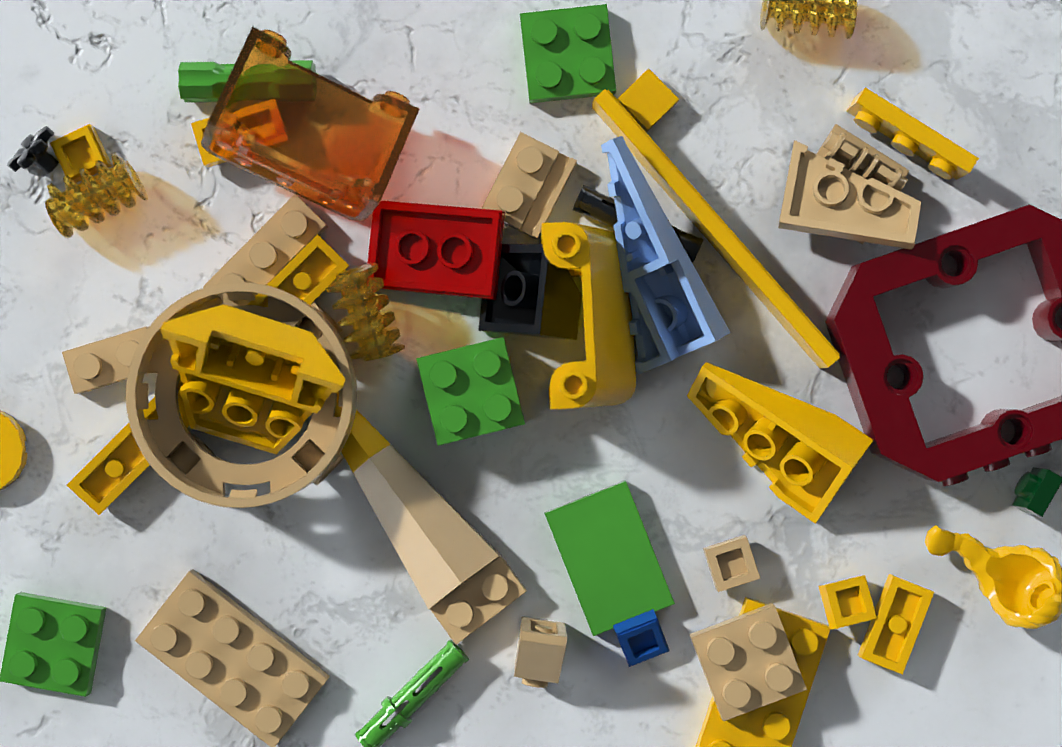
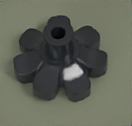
M45 126L34 136L31 134L27 136L21 143L23 148L15 153L13 158L8 161L7 166L16 172L21 167L27 169L35 163L46 174L52 172L59 164V161L47 151L48 140L54 135V132L48 126Z

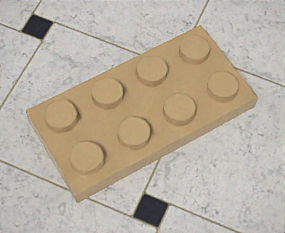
M194 569L186 574L135 640L270 747H276L330 677Z

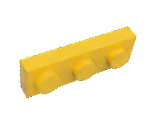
M866 87L855 96L847 109L848 113L855 116L854 122L859 127L871 133L879 131L892 139L891 145L896 150L907 156H914L916 154L929 163L928 168L941 178L947 180L954 178L957 180L969 174L979 159Z

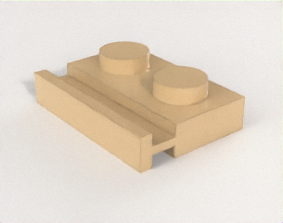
M520 132L481 209L504 211L505 224L538 240L541 234V223L547 222L577 160L572 157L569 158L559 153L560 151Z

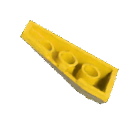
M705 362L687 394V397L720 434L730 435L744 450L745 453L742 458L751 468L757 465L771 480L772 484L769 488L774 494L815 524L873 442V439L833 413L708 362Z

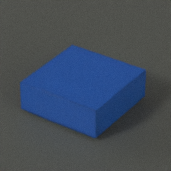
M654 609L613 625L629 667L670 651Z

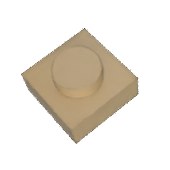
M742 535L703 548L715 588L718 592L760 579L747 536Z

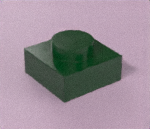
M1033 467L1031 472H1026L1018 481L1014 491L1017 496L1012 505L1027 514L1043 517L1062 484V477L1049 469Z

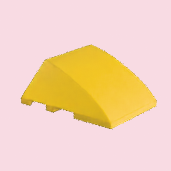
M222 304L163 322L160 328L163 339L169 340L173 352L170 359L172 369L178 370L182 386L179 392L190 428L269 453L277 454L302 429L304 422L311 414H317L323 408L325 400L333 392L337 393L344 386L346 380L313 332Z

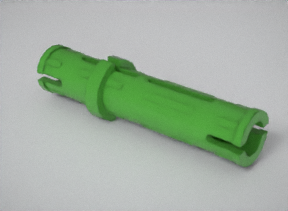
M449 640L392 698L387 696L381 702L382 708L361 730L355 733L358 741L364 747H380L400 727L406 728L412 722L410 717L469 660L464 651L452 640ZM439 667H442V670L419 693L415 692ZM405 700H408L409 703L387 725L384 726L383 722Z

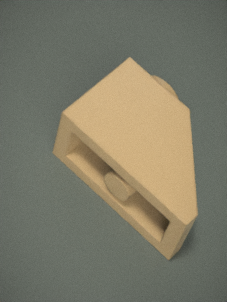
M522 617L514 667V677L522 678V684L546 688L548 687V682H559L567 643L565 623Z

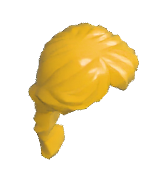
M936 525L927 531L925 544L928 551L932 555L944 556L951 551H957L963 557L965 566L976 576L979 582V589L990 601L992 609L1008 626L1037 629L1056 621L1062 614V567L1059 564L1058 558L1051 556L1043 548L1017 545L990 549L968 533H952L940 529Z

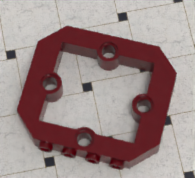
M1029 204L914 244L912 250L902 248L851 267L826 318L825 324L832 344L840 354L838 361L863 432L873 439L869 446L872 454L926 480L942 482L943 486H951L968 480L967 472L981 467H983L984 472L1004 468L1011 464L1009 458L1015 455L1025 453L1026 457H1034L1052 450L1050 443L1062 439V396L1022 410H993L986 414L979 425L925 443L909 397L916 394L922 386L924 379L923 369L918 361L911 356L893 354L873 297L922 279H926L927 282L938 288H949L964 284L975 275L979 259L1026 243L1046 300L1040 303L1034 310L1032 317L1033 328L1037 335L1044 340L1051 342L1061 341L1062 343V329L1055 322L1056 312L1059 308L1062 309L1061 219ZM945 254L951 255L957 262V271L954 276H949L942 268L941 262ZM893 365L900 367L904 373L903 384L897 389L890 386L887 380L888 370ZM1010 420L1015 426V435L1007 443L1001 436V427L1005 421Z

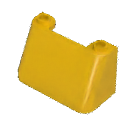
M570 222L541 223V244L543 245L544 255L547 260L557 268L568 269L572 277H582L586 361L568 362L562 364L554 371L551 376L550 387H548L549 409L623 404L635 392L636 367L634 335H630L629 322L633 319L629 292H624L615 231Z

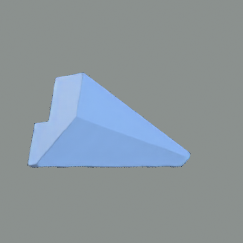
M620 136L602 144L601 147L602 153H607L611 182L607 186L609 197H614L618 222L614 224L623 289L624 292H629L633 318L629 322L630 335H635L638 351L635 367L638 374L668 363L681 355L716 342L731 332L623 137Z

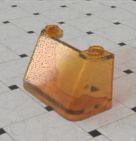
M252 26L208 120L201 141L202 147L213 156L336 214L355 221L366 220L379 205L417 117L419 108L411 105L405 96L394 91L377 94L372 100L290 61L292 56L291 50L286 45V39L280 34L268 29L261 31Z

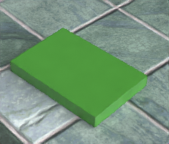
M625 480L544 512L593 636L611 630L613 625L652 609L656 612L675 604Z

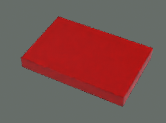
M374 200L365 287L496 300L505 212L502 210Z

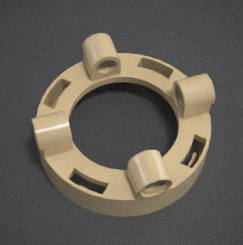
M221 283L196 290L180 298L165 309L148 327L138 343L129 366L126 382V407L129 424L141 453L158 475L172 487L198 501L216 506L231 508L257 507L289 497L312 483L317 486L344 459V456L340 453L350 435L357 408V383L354 366L350 354L339 335L343 329L315 302L310 305L283 290L258 283ZM224 293H227L230 301L255 300V293L268 296V307L257 305H235L231 307L313 332L346 379L344 386L339 390L338 406H342L341 417H334L337 406V393L333 392L325 400L323 408L317 414L313 413L306 431L297 443L282 455L262 463L238 464L216 457L212 450L197 436L188 432L181 417L178 403L180 375L178 370L172 369L170 359L173 352L169 340L163 339L160 329L163 322L222 305ZM144 373H158L155 387L158 419L144 418L143 409H149V384L143 383ZM270 482L269 494L257 496V489L232 490L229 497H225V483L253 485Z

